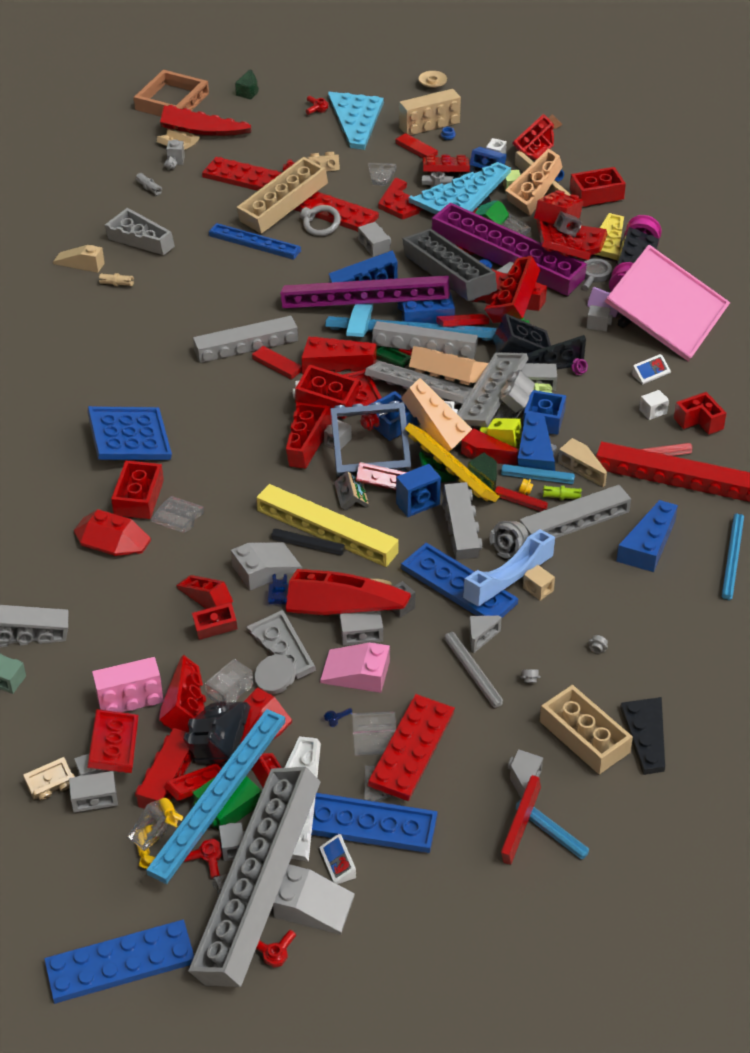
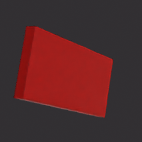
M96 709L87 768L132 773L139 715Z

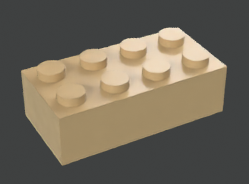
M449 89L400 101L399 128L408 135H414L460 123L461 97L454 89Z
M571 685L541 705L540 722L599 775L630 753L633 736L574 685Z

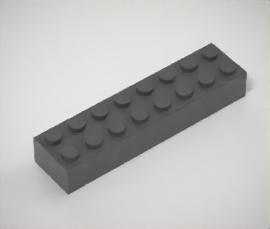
M428 229L402 238L404 254L407 258L432 276H449L450 289L467 301H473L478 297L490 295L492 292L497 291L495 271L434 230Z

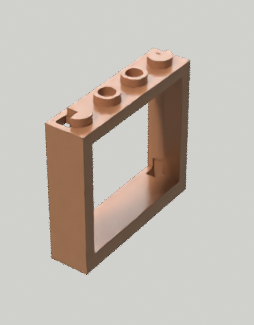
M162 70L134 96L133 101L135 110L161 117L164 105L172 104L150 98L167 84L191 91L174 106L179 109L188 108L192 111L209 94L208 81Z

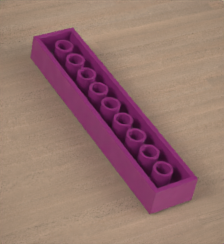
M451 202L432 218V230L451 243L501 266L509 262L514 263L517 258L532 256L540 268L536 282L568 296L585 279L587 263L571 256H563L555 250L553 252L543 249L544 247L541 246L540 242Z

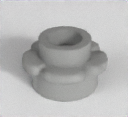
M169 156L165 161L164 167L167 170L175 168L177 164L175 157Z
M594 635L588 641L591 651L596 654L604 653L608 648V641L600 635Z
M522 670L520 678H524L525 683L537 682V678H541V676H539V670Z

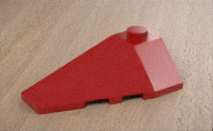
M185 655L181 656L162 703L159 720L166 727L189 732L188 721L189 719H194L204 710L206 696L201 693L200 687L203 685L199 666Z
M258 687L244 701L251 707L246 725H243L245 728L241 742L266 709L285 717V724L274 739L280 736L292 723V719L277 699ZM218 764V765H219L221 768H223V766H224L225 764Z

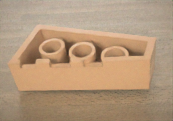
M548 148L505 190L508 201L531 216L536 209L537 201L544 197L562 169L560 156Z
M413 346L409 367L415 368V371L425 374V371H428L430 376L440 377V375H443L446 380L455 381V379H459L461 384L470 385V382L477 383L488 363L464 357L459 358L457 355L444 354L440 351Z
M421 378L401 397L413 417H417L421 429L426 430L448 452L472 430Z

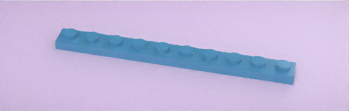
M328 316L326 327H330L332 330L348 328L350 318ZM371 319L368 323L367 332H373L376 322L380 321L478 335L482 340L490 341L497 328L475 326L443 327L432 323Z
M268 709L265 710L147 868V875L165 884L170 881L285 724L284 716Z

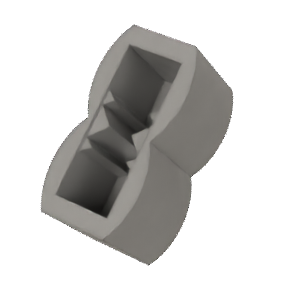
M520 370L515 373L511 372L507 376V383L501 390L500 398L515 412L525 408L529 401V395L535 386V383Z

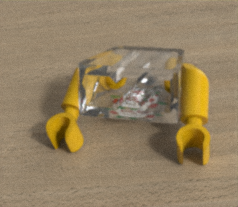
M161 798L147 804L127 836L128 839L137 845L138 853L141 857L139 866L147 869L155 859V857L149 855V847L164 836L170 825L177 828L178 821L183 820V816L177 813L172 802L167 798Z

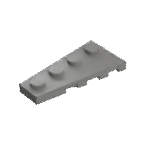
M283 610L247 626L248 632L272 655H284L291 660L296 669L295 677L297 679L316 671L314 663Z

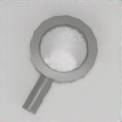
M597 258L584 261V263H587L586 281L582 286L584 291H587L593 282H603L611 277L612 266L607 261Z

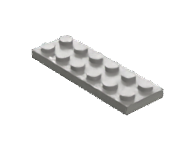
M495 353L457 415L469 426H488L502 403L500 399L501 390L507 383V376L511 372L515 373L523 369L528 360L527 353Z
M382 361L367 367L365 375L371 376L370 378L373 380H384L390 385L398 384L407 390L421 378L442 400L448 399L451 402H455L454 404H463L473 389Z

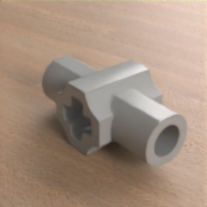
M432 172L431 175L422 176V185H430L431 188L442 183L446 185L452 182L453 177L445 176L443 172Z

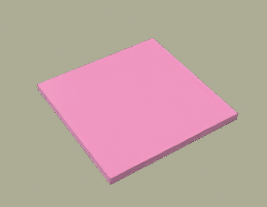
M650 245L646 247L604 301L688 362L730 304L728 300Z

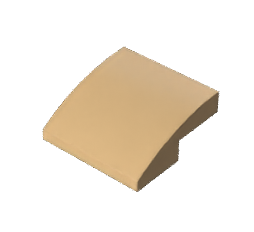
M167 129L166 135L157 136V142L167 146L168 141H183L185 150L193 146L200 137L188 132Z

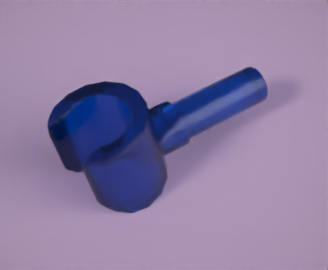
M351 708L337 714L334 711H327L324 718L331 727H335L339 719L353 711Z

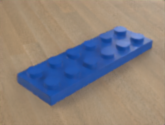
M428 543L422 545L401 563L402 570L476 616L499 615L503 618L518 604V598L506 590H502L480 606L464 599L465 578L474 573V571Z
M316 793L311 835L333 838L341 834L343 840L430 853L438 811Z
M183 919L44 959L54 1004L189 966L193 961L194 953Z

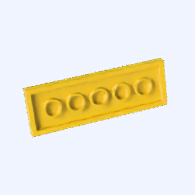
M408 423L405 427L409 432L408 436L413 441H418L422 444L420 447L427 453L433 454V458L438 463H443L449 473L459 477V482H467L475 496L485 501L491 500L496 502L499 495L426 431Z

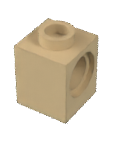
M539 565L525 572L523 576V589L540 601L554 591L555 577Z

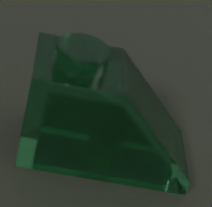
M249 69L235 82L236 96L251 100L257 95L259 88L252 70Z
M482 453L468 462V469L495 492L497 461L486 453Z

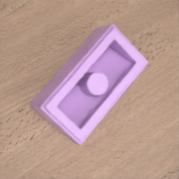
M593 287L587 306L593 305L610 308V315H613V317H617L620 312L604 302L610 293Z

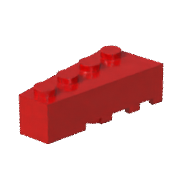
M296 402V411H294L293 415L294 421L291 424V434H289L286 446L289 466L307 468L324 439V431L328 425H331L330 406Z

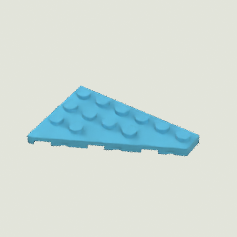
M329 92L328 98L338 117L339 124H341L342 131L346 135L349 147L365 150L383 106L384 98L362 94Z
M499 162L494 163L491 166L482 168V171L477 173L471 172L460 178L452 179V182L446 185L442 183L422 191L420 195L414 197L411 195L409 203L434 214H437L450 202L473 212L511 173V167Z

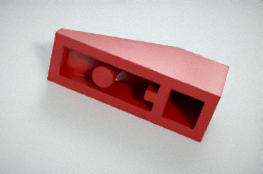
M473 428L461 440V454L475 461L518 465L519 449Z
M190 575L176 585L180 591L206 609L233 602L224 581Z

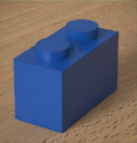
M477 147L472 150L470 165L479 168L491 166L497 162L505 165L507 154Z

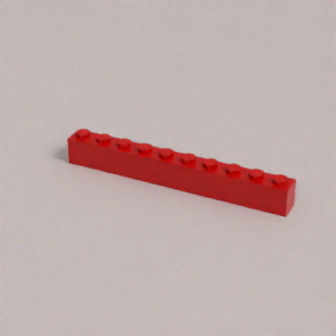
M602 441L600 443L596 458L607 472L750 502V472Z

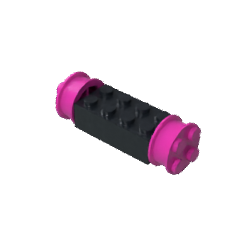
M637 215L628 222L609 281L611 292L648 245L657 249L662 229L659 222L653 217Z

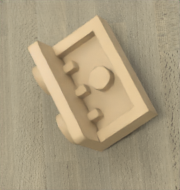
M334 151L325 152V155L319 156V153H311L310 157H307V159L324 167L326 171L340 169L339 155L334 154Z
M64 757L23 775L33 800L38 798L44 800L52 795L51 792L58 789L60 791L69 789V778L75 777L74 773H71Z

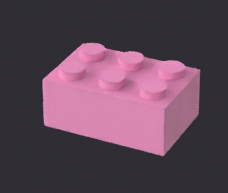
M155 657L92 671L100 710L125 712L156 705L164 701L160 673Z

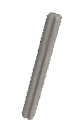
M452 631L446 633L445 641L494 708L502 706V697L456 634Z

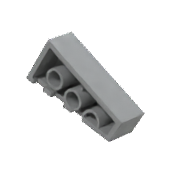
M126 208L105 224L108 239L161 255L166 254L175 247L171 231L129 208Z
M467 482L444 484L442 507L445 509V519L448 521L449 535L453 534L451 536V544L455 560L478 558L479 551L482 550V539L478 538L477 535L479 533V524L474 520L476 509L474 505H471L473 500L472 490L468 489Z
M0 605V648L8 647V644L20 643L21 646L28 645L32 641H38L39 644L66 641L68 610Z

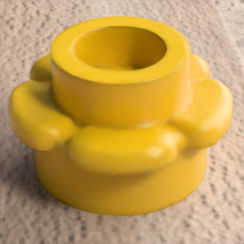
M523 479L518 490L519 493L530 494L533 484L530 483L531 479Z

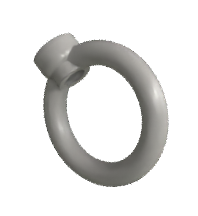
M320 205L312 209L304 207L300 214L305 230L314 236L331 234L340 224V214L332 206ZM326 211L334 216L333 224L326 229L316 230L310 226L309 222L314 219L315 214L318 212Z

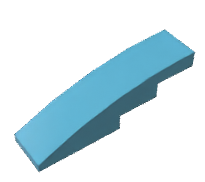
M373 303L355 304L346 336L364 337L368 331V323L371 320Z

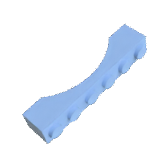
M539 529L527 537L517 553L501 567L489 572L475 571L465 578L463 598L477 606L482 605L523 577L527 570L541 565L551 558L554 552L555 537Z

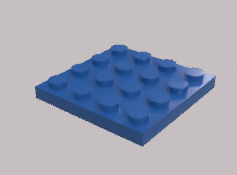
M88 406L87 413L98 459L171 460L172 452L159 407Z

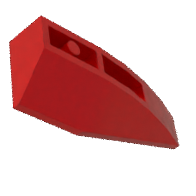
M164 105L160 120L161 127L198 135L228 136L247 134L252 131L251 125L247 122L241 121L239 123L231 118L222 119L217 115L209 116L201 111L196 113L188 108L179 109L174 105Z
M297 569L289 580L286 611L298 614L331 615L404 609L411 597V593L376 580L352 574Z

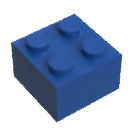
M533 390L529 395V401L524 411L523 426L526 413L544 414L548 433L558 435L565 413L566 395Z
M430 464L396 477V504L407 518L440 505L441 477Z

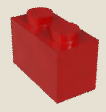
M231 602L192 613L199 640L238 629Z

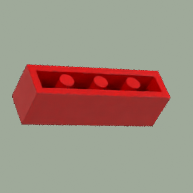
M173 728L170 735L165 737L161 751L156 753L152 767L147 769L142 785H138L135 797H137L139 808L159 813L158 807L160 805L158 801L161 798L171 800L172 795L164 788L166 781L183 776L194 758L193 753L183 740L186 731Z

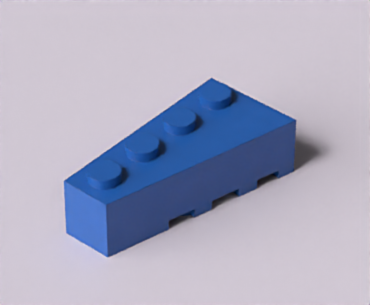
M392 250L329 273V283L398 279V261Z
M659 500L618 545L616 562L654 572L674 526L678 505Z

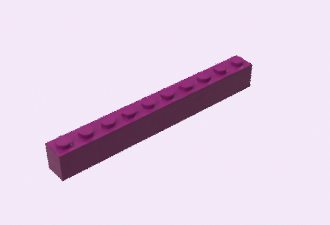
M449 276L284 285L280 294L282 308L449 299L450 283Z

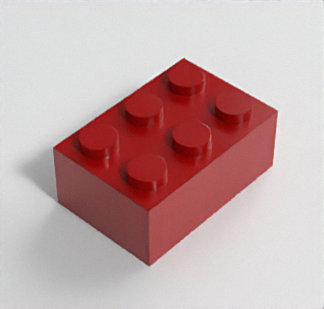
M615 167L571 174L570 191L584 200V207L624 199L626 183Z
M556 190L537 201L534 218L554 224L560 211L579 219L584 200L580 199L578 195H566L564 191Z
M309 364L295 388V403L330 406V410L338 405L352 407L358 396L359 380Z
M125 460L111 498L113 514L151 519L164 482L162 464Z

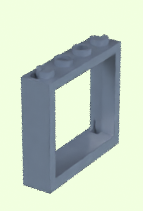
M391 401L389 404L375 402L368 406L354 404L352 407L338 405L331 408L330 417L336 477L342 476L346 471L356 476L358 464L342 465L337 417L399 412L404 460L366 464L403 472L410 471L411 461L408 433L405 429L407 423L404 403L399 401Z

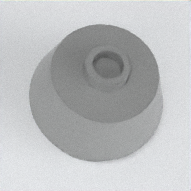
M501 521L494 526L490 532L489 539L490 544H493L499 552L497 553L499 556L512 558L529 535L525 526L520 522Z

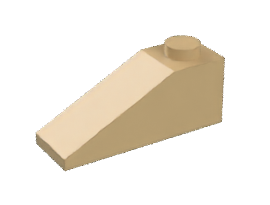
M85 245L63 251L58 254L53 264L98 273L105 264L103 248Z
M572 438L559 449V464L602 487L605 486L607 471L588 446Z

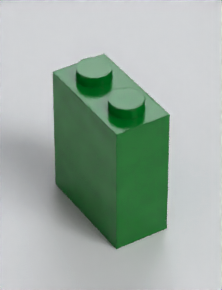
M246 776L210 826L212 828L216 827L219 830L221 825L236 823L255 810L262 790ZM214 778L192 792L193 807Z

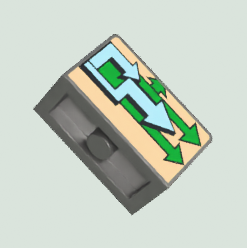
M348 471L334 482L341 508L347 510L355 502L367 507L369 501L364 483L355 482L356 476Z

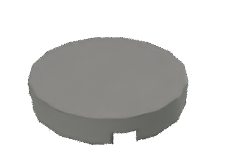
M275 654L268 656L257 666L255 682L260 689L269 694L281 693L287 689L286 687L289 684L292 685L296 676L295 666L284 655Z

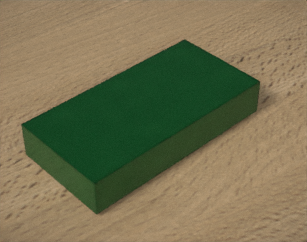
M380 346L376 350V359L402 368H405L410 363V355L391 347Z

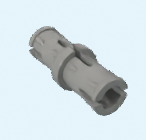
M143 173L136 175L137 178L135 180L143 185L144 189L150 190L157 196L162 193L160 191L162 187L157 185L152 178L146 177Z

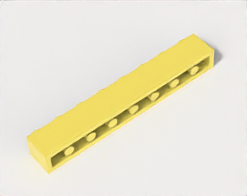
M269 484L257 496V511L318 538L344 544L346 550L384 567H387L398 554V539L340 515L279 487Z

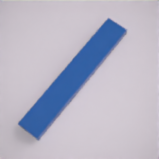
M218 223L209 231V236L293 260L301 252V246Z

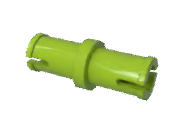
M544 485L542 497L575 500L581 498L580 492L582 490L581 488H565L563 485L560 487Z

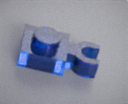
M273 574V584H269L268 604H286L289 584H287V574H284V578L281 580L276 579V574Z

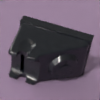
M506 313L501 318L502 322L490 341L491 344L496 346V353H530L551 346L546 330L534 325L532 326V324Z
M220 701L211 703L194 719H189L187 725L189 733L185 732L183 740L193 753L194 761L198 765L226 764L240 745L245 728L243 725H246L251 707L247 702L226 703Z

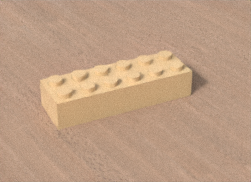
M305 157L301 158L237 206L240 222L262 234L328 183L326 169Z

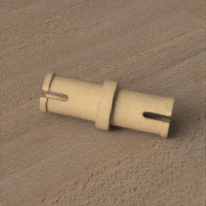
M101 273L99 279H102L99 280L100 284H113L114 286H133L134 281H131L134 280L133 276L120 275L119 273L114 275Z

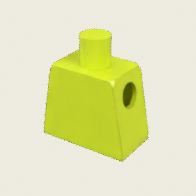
M495 418L488 427H481V432L520 449L522 437L520 419Z

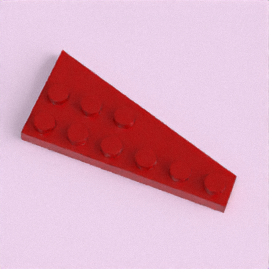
M536 220L543 249L553 252V250L558 251L563 256L572 255L586 260L590 259L591 254L585 252V248L579 246V243L571 235H565L566 233L558 231L553 226L554 224Z

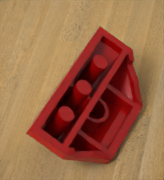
M543 114L512 142V145L527 157L537 160L548 148L551 149L554 146V124Z
M99 509L82 518L74 529V533L81 546L114 556L129 555L135 552L137 554L143 553L151 541V538L132 519Z

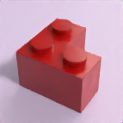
M707 392L676 402L674 420L683 429L699 424L709 435L724 429L727 413Z

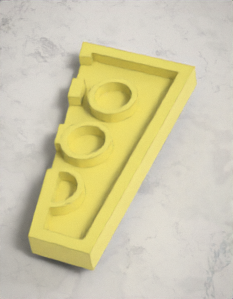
M611 213L607 215L600 228L607 229L608 235L601 253L594 255L617 260L624 221L623 216Z

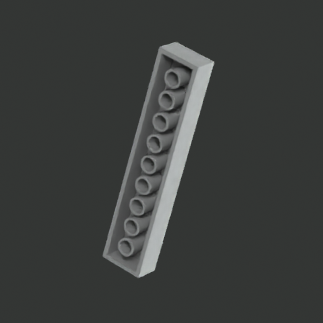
M307 767L274 768L269 773L188 970L205 986H242L321 783Z

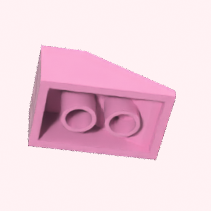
M369 642L329 650L320 683L381 693L390 662V646Z

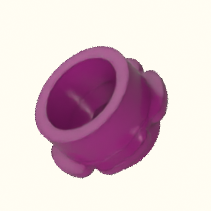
M576 358L573 360L572 371L576 375H581L587 371L588 364L584 359Z

